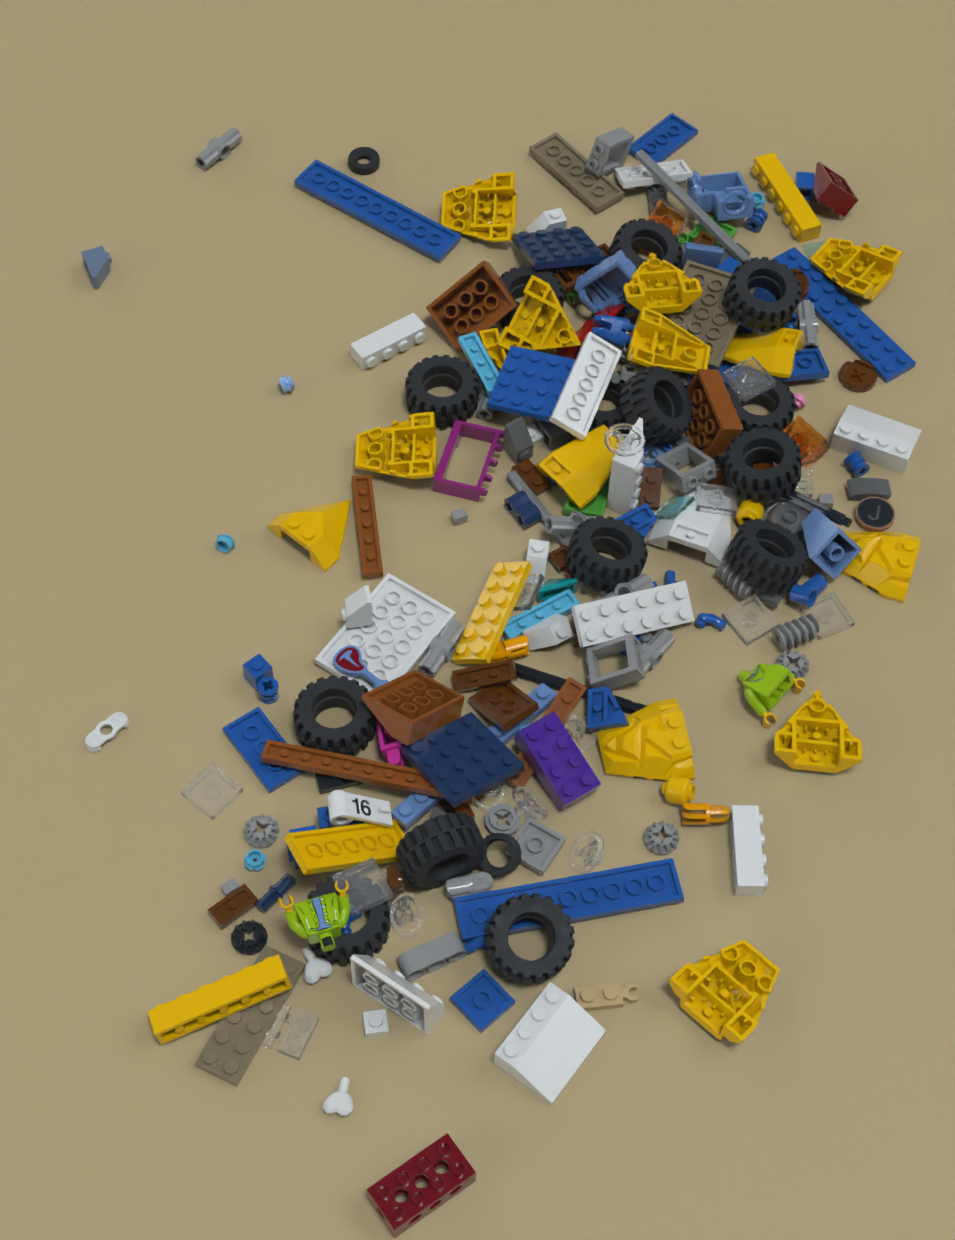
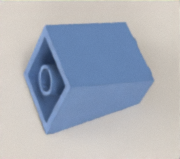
M816 507L802 521L809 558L833 579L862 551L851 538Z

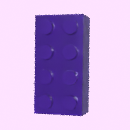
M555 711L519 730L514 737V741L559 812L596 792L601 785Z

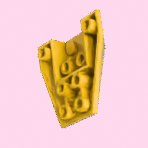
M780 328L775 331L769 330V332L760 331L735 335L723 360L768 375L777 376L778 378H790L794 369L796 351H801L805 343L803 330Z
M602 425L588 432L583 440L576 438L549 452L535 464V467L546 478L549 476L565 491L568 498L582 509L596 497L610 476L612 459L624 441L605 425Z

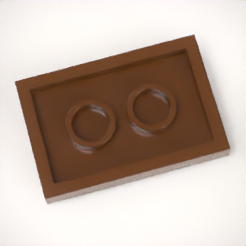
M510 682L485 687L468 698L470 704L504 731L512 728L539 710L538 703Z

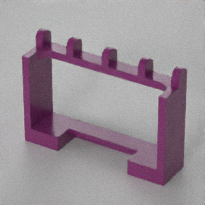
M455 419L433 479V491L476 502L480 501V496H487L488 490L482 488L484 482H492L493 477L487 474L489 466L497 467L498 461L492 459L495 451L502 452L503 446L500 445V438L504 439V431ZM462 436L492 443L477 486L446 479V472L455 448H458Z

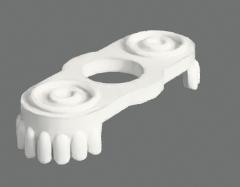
M116 712L105 721L100 722L87 735L85 739L86 749L92 753L101 751V745L107 740L114 738L123 727L128 728V717L122 712ZM111 726L113 730L109 735H103L100 733L101 728Z

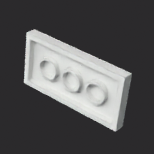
M684 160L657 163L675 182L683 183L687 181L688 177H693L692 171ZM643 165L615 168V176L625 189H634L638 186L651 187L654 184H661Z

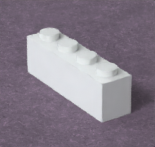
M413 312L351 343V357L363 371L374 367L376 364L390 359L392 356L426 340V326Z
M732 805L730 832L736 896H762L764 888L768 887V875L764 874L763 868L766 867V854H762V847L765 845V835L761 834L760 827H763V814H759V805Z

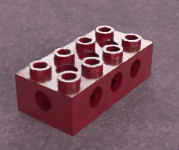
M447 1133L367 1188V1198L391 1234L396 1238L476 1181V1172ZM443 1168L446 1169L447 1172L444 1174H439L436 1172V1170ZM423 1182L426 1183L427 1186L424 1188H418L416 1187V1184ZM405 1197L407 1200L399 1203L396 1201V1198Z

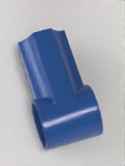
M816 574L803 585H794L790 591V601L812 607L817 595L827 588V581L823 575Z

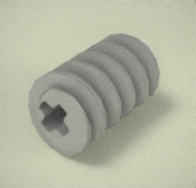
M728 559L718 566L715 574L721 577V580L726 582V585L732 588L734 593H738V596L743 598V601L749 600L757 592V587L750 586V583L743 581L738 574H735L733 567L728 563Z
M810 613L798 619H793L791 622H785L784 625L779 624L777 627H772L773 638L782 651L787 649V645L789 648H793L794 642L797 645H801V639L805 643L809 641V637L815 640L816 633L819 632V623L815 616Z

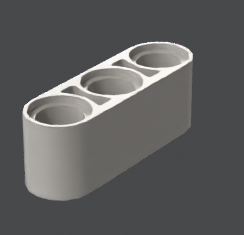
M454 931L402 953L397 958V961L407 981H412L462 959L467 954V951L457 932Z

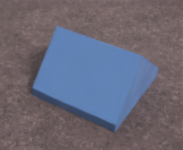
M684 242L682 265L685 266L687 260L717 268L720 265L724 250L717 246Z

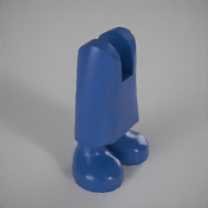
M594 315L593 323L603 326V328H592L591 332L620 348L630 344L631 335L626 332L632 334L635 324H631L629 319L609 315Z

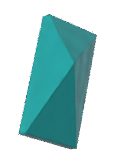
M548 579L537 590V602H544L567 589H570L573 594L577 593V579Z

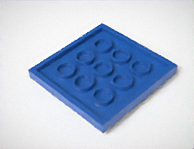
M511 345L488 399L487 408L551 422L549 419L575 359Z

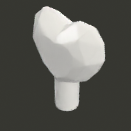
M310 947L302 950L307 960V964L304 967V979L307 983L314 984L320 977H327L331 974L332 966L330 962L323 958H316Z
M342 1077L338 1091L331 1093L323 1102V1109L326 1113L333 1114L337 1112L342 1116H347L352 1112L354 1108L353 1101L347 1093L350 1083L349 1078Z

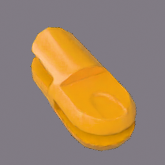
M521 635L500 641L490 663L529 655L528 637Z
M683 803L685 810H683L682 816L685 818L682 820V825H709L710 823L727 822L730 819V815H728L730 809L727 806L710 805L709 803Z

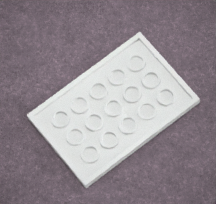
M388 573L370 594L373 625L348 628L346 622L315 658V663L339 678L346 676L334 668L333 657L343 647L354 645L360 649L362 662L366 665L368 671L377 678L390 682L412 671L428 651L432 639L436 635H440L449 620H454L456 612ZM348 677L350 681L352 679L359 681V686L364 685L368 692L375 689L374 685L364 677Z

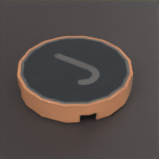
M879 497L864 498L855 509L856 522H859L861 527L869 532H883L892 526L895 519L893 506L885 499Z

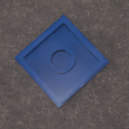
M485 969L481 970L450 997V1002L480 1033L486 1030L515 1004V1000Z

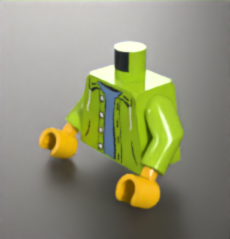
M759 663L751 672L742 670L738 676V680L742 682L745 698L758 716L761 715L763 717L762 725L766 729H769L771 726L767 719H770L773 724L776 722V716L773 713H767L766 710L771 711L790 687L795 694H800L802 688L806 685L803 678H794L795 675L782 664L767 665Z
M346 879V887L344 889H339L337 887V880L335 882V889L339 892L338 896L334 892L293 904L292 896L287 894L289 903L285 906L282 904L281 898L278 899V904L285 908L284 914L290 929L300 938L307 939L309 944L320 942L324 952L331 951L336 947L334 938L341 936V929L346 926L350 915L349 895L346 894L349 883Z

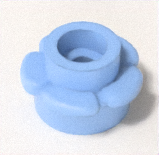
M284 374V377L279 378L281 387L285 393L288 391L292 392V388L295 387L291 376L287 377Z

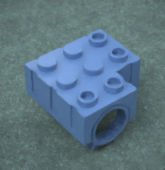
M693 171V177L687 178L686 193L706 213L713 212L716 215L717 221L753 217L754 198L739 171L699 176L697 171Z
M622 250L617 251L598 266H594L584 275L577 277L574 289L579 294L583 305L593 314L602 311L607 306L617 304L626 305L625 313L639 311L626 301L623 286L631 281V276L636 272L637 267L625 256ZM586 292H587V293L590 295V297L592 298L593 303H592V302L589 300V298L587 297Z

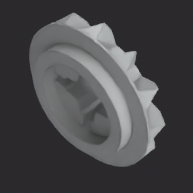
M790 650L785 653L781 652L776 660V664H782L785 668L789 669L796 679L805 677L809 671V661L798 650L796 652H791ZM789 662H797L796 667L794 665L790 667Z
M494 805L486 813V827H488L490 833H506L510 835L517 831L520 825V815L511 805ZM508 816L507 822H506L507 824L502 823L501 825H500V824L498 825V823H499V819H498V818L504 819V818H506V817Z
M261 813L260 816H252L249 821H246L243 829L244 837L254 847H267L278 838V823L271 815L264 816ZM257 825L265 828V836L261 832H257Z
M664 820L658 823L654 821L652 825L647 826L644 834L646 846L657 854L673 852L680 840L678 830L672 824L665 823ZM661 831H663L664 836L666 837L662 844L660 838L658 837Z

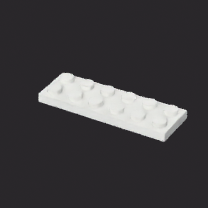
M589 332L584 339L549 421L583 440L587 436L622 351Z
M686 580L571 606L580 647L603 643L630 633L637 635L695 621Z

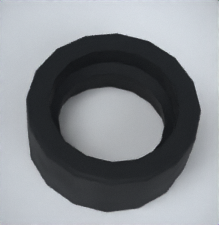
M494 833L484 838L487 849L493 842L503 841L510 847L512 855L510 862L506 866L499 868L490 864L486 851L485 858L480 864L483 871L495 876L513 872L518 867L522 855L520 844L517 840L506 833Z

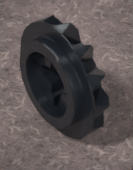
M253 919L251 921L243 920L239 925H235L231 933V942L234 949L244 955H253L260 952L268 940L265 927L262 923H258ZM254 932L253 938L255 941L251 939L245 940L244 933L251 934Z

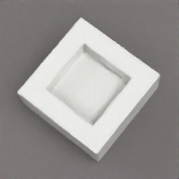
M534 424L527 427L533 446L544 442V436Z
M386 1009L363 1012L366 1038L389 1034Z

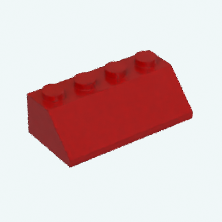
M626 305L607 306L602 311L597 312L596 315L621 317L625 314ZM593 318L590 321H586L579 330L575 331L581 344H583L586 335L591 332L592 328H603V326L593 323ZM582 345L556 348V355L576 360Z

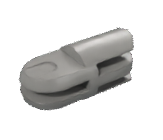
M476 872L446 881L445 896L448 900L453 901L455 897L488 892L493 887V878L487 872Z

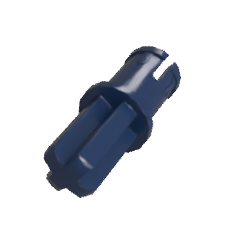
M286 873L275 885H271L269 891L257 901L256 905L261 911H267L279 898L282 900L284 898L283 895L296 884L294 877Z

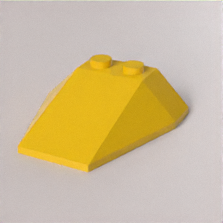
M642 307L631 334L626 360L646 368L660 366L664 367V370L669 369L676 372L695 374L698 369H707L711 347L661 313Z

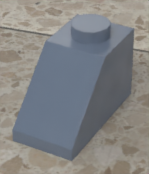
M103 246L81 252L84 266L95 290L100 288L111 271L109 263H112L109 252H105Z

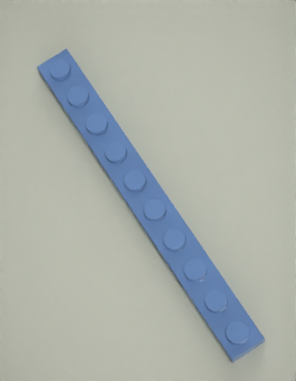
M541 683L528 694L529 697L538 703L539 710L506 731L502 730L495 723L488 729L502 743H508L516 736L522 725L525 726L531 723L551 705L557 693L544 683ZM413 792L391 811L392 818L403 828L408 829L443 798Z

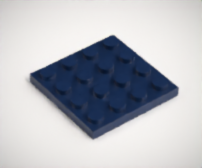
M577 226L566 230L555 228L550 232L537 230L532 233L523 231L518 234H512V242L535 270L597 264L606 259V255L582 228Z
M472 712L429 733L426 737L409 746H403L401 752L454 808L524 771L525 764Z

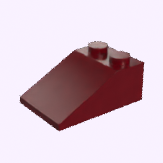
M818 161L813 191L817 198L816 201L823 207L825 205L830 207V211L838 216L840 214L845 217L857 203L858 198L846 179Z

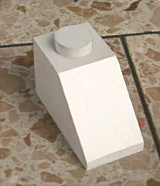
M561 208L544 211L526 228V232L532 233L537 230L550 232L555 228L566 230L567 219Z
M529 540L526 561L530 562L532 569L524 586L539 588L544 584L549 556V541Z
M365 585L344 600L345 608H341L342 620H347L348 628L373 625L369 585Z
M557 613L521 631L522 635L528 637L530 651L557 645L574 636L568 618Z

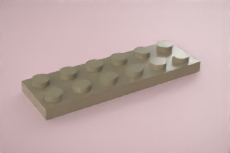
M557 132L529 147L531 155L596 213L624 198L625 192L606 175L603 174L598 177L585 166L588 160Z
M265 945L253 965L262 962L267 957L279 954L293 988L221 1019L196 1060L195 1066L237 1087L304 972L305 963Z

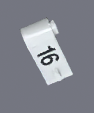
M334 790L327 796L329 818L332 825L343 826L353 820L388 827L393 825L389 801L352 794L343 790Z

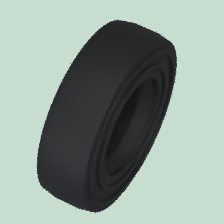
M358 147L350 152L348 165L351 171L356 174L369 175L379 168L380 157L378 152L370 147ZM360 158H368L371 160L367 164H360L357 162V160Z

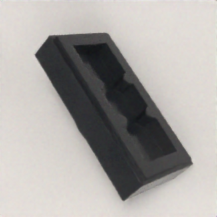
M315 773L320 794L363 784L360 781Z

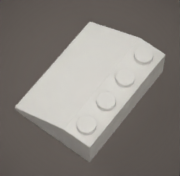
M848 405L833 433L830 448L848 455L859 451L865 461L904 474L922 430Z
M640 417L612 459L607 508L621 515L634 510L639 504L637 498L641 492L639 486L643 479L641 473L644 469V464L642 463L643 419Z
M353 954L351 956L353 986L429 1036L445 1014L443 1001L435 995L430 996L425 993L419 984H412L407 981L399 971H392L387 968L386 964L379 958L374 959L369 955Z
M549 982L495 1052L494 1064L552 1105L600 1041L606 1030L570 995Z

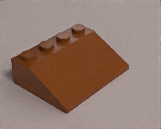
M483 260L430 303L426 309L458 353H460L462 348L458 343L459 336L476 332L479 336V331L491 328L518 305L491 264Z
M698 369L686 388V391H689V398L692 400V410L694 412L692 423L685 432V435L689 436L691 445L714 459L726 450L727 446L732 443L731 441L736 436L739 437L744 429L719 370Z
M415 669L363 694L361 697L393 738L399 740L400 743L408 746L460 718L465 696Z

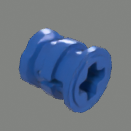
M756 208L753 211V217L747 218L745 222L746 227L752 232H760L765 221L768 219V214L764 209Z
M859 451L849 454L844 460V464L849 466L850 471L854 472L853 474L857 478L865 475L870 469V466L865 463L866 461L861 457Z
M264 677L257 684L261 701L264 704L275 703L279 698V686L276 679Z

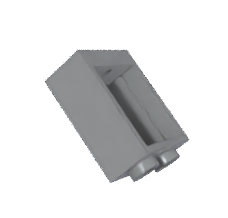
M623 127L596 137L585 167L599 177L615 170V168L624 166L635 136Z
M685 442L655 458L656 467L663 468L662 478L683 493L717 477L715 461L689 442ZM691 462L697 465L684 473L678 470Z
M633 633L586 648L587 657H585V662L589 668L587 679L591 687L600 688L608 686L610 689H614L645 679L641 642ZM626 650L628 667L600 676L598 659Z

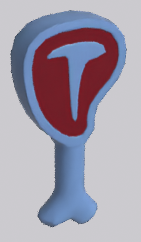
M354 645L343 647L333 657L334 668L343 675L355 678L364 677L375 688L389 682L388 680L377 678L368 671L366 665L362 662L360 649Z

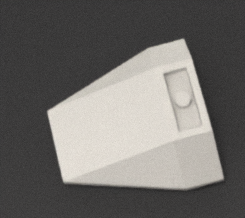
M696 488L690 490L654 525L647 543L667 549L669 542L673 541L706 552L705 562L719 566L727 559V548L731 542L730 499Z

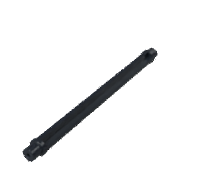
M716 456L713 459L715 464L725 469V457ZM791 490V493L786 497L782 496V498L811 512L816 507L830 521L840 526L850 527L852 519L846 517L845 514L795 490Z
M515 663L518 677L532 680L539 684L544 683L546 686L560 690L567 680ZM584 685L587 689L581 697L588 699V689L594 688ZM614 695L622 711L635 713L647 706Z

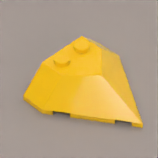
M651 252L648 260L643 262L631 276V281L623 286L626 301L639 311H641L642 307H646L661 314L683 312L702 295L699 280L688 278L685 276L684 271L666 260L661 261L657 259V255Z
M532 275L523 291L525 295L508 327L505 326L497 344L508 350L511 345L530 350L582 345L550 284Z
M351 499L281 513L267 525V528L281 539L286 535L291 537L310 552L311 562L326 572L340 559Z
M817 689L813 696L787 720L786 725L775 733L774 754L792 769L838 773L862 762V742L858 737H854L851 734L849 726L830 703L827 704L823 700L821 692Z

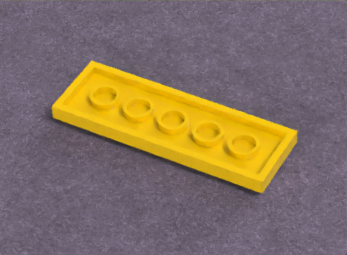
M529 561L495 563L451 658L454 664L490 663L532 569Z
M392 820L393 825L391 827L363 823L288 833L284 840L302 873L309 875L397 862L396 849L399 841L404 838V833L398 823Z

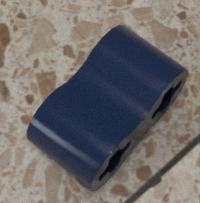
M521 490L504 500L507 510L516 518L518 524L523 529L542 519L539 508L531 502L525 491Z

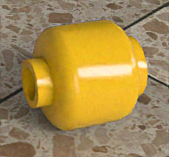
M752 499L743 501L736 513L738 524L741 526L746 521L762 519L764 516L762 504L752 502Z
M671 776L667 782L663 783L662 794L665 795L668 803L683 806V803H689L694 800L696 786L690 778Z

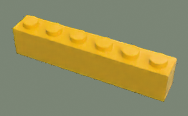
M775 153L755 157L752 166L753 175L760 181L761 187L765 189L769 199L775 204L776 210L782 215L785 224H788L793 236L797 238L799 243L819 238L822 227L821 222Z
M278 954L267 957L255 965L244 967L241 971L232 975H226L209 985H203L193 992L180 995L170 1002L159 1004L147 1012L154 1035L163 1045L293 987L285 965Z

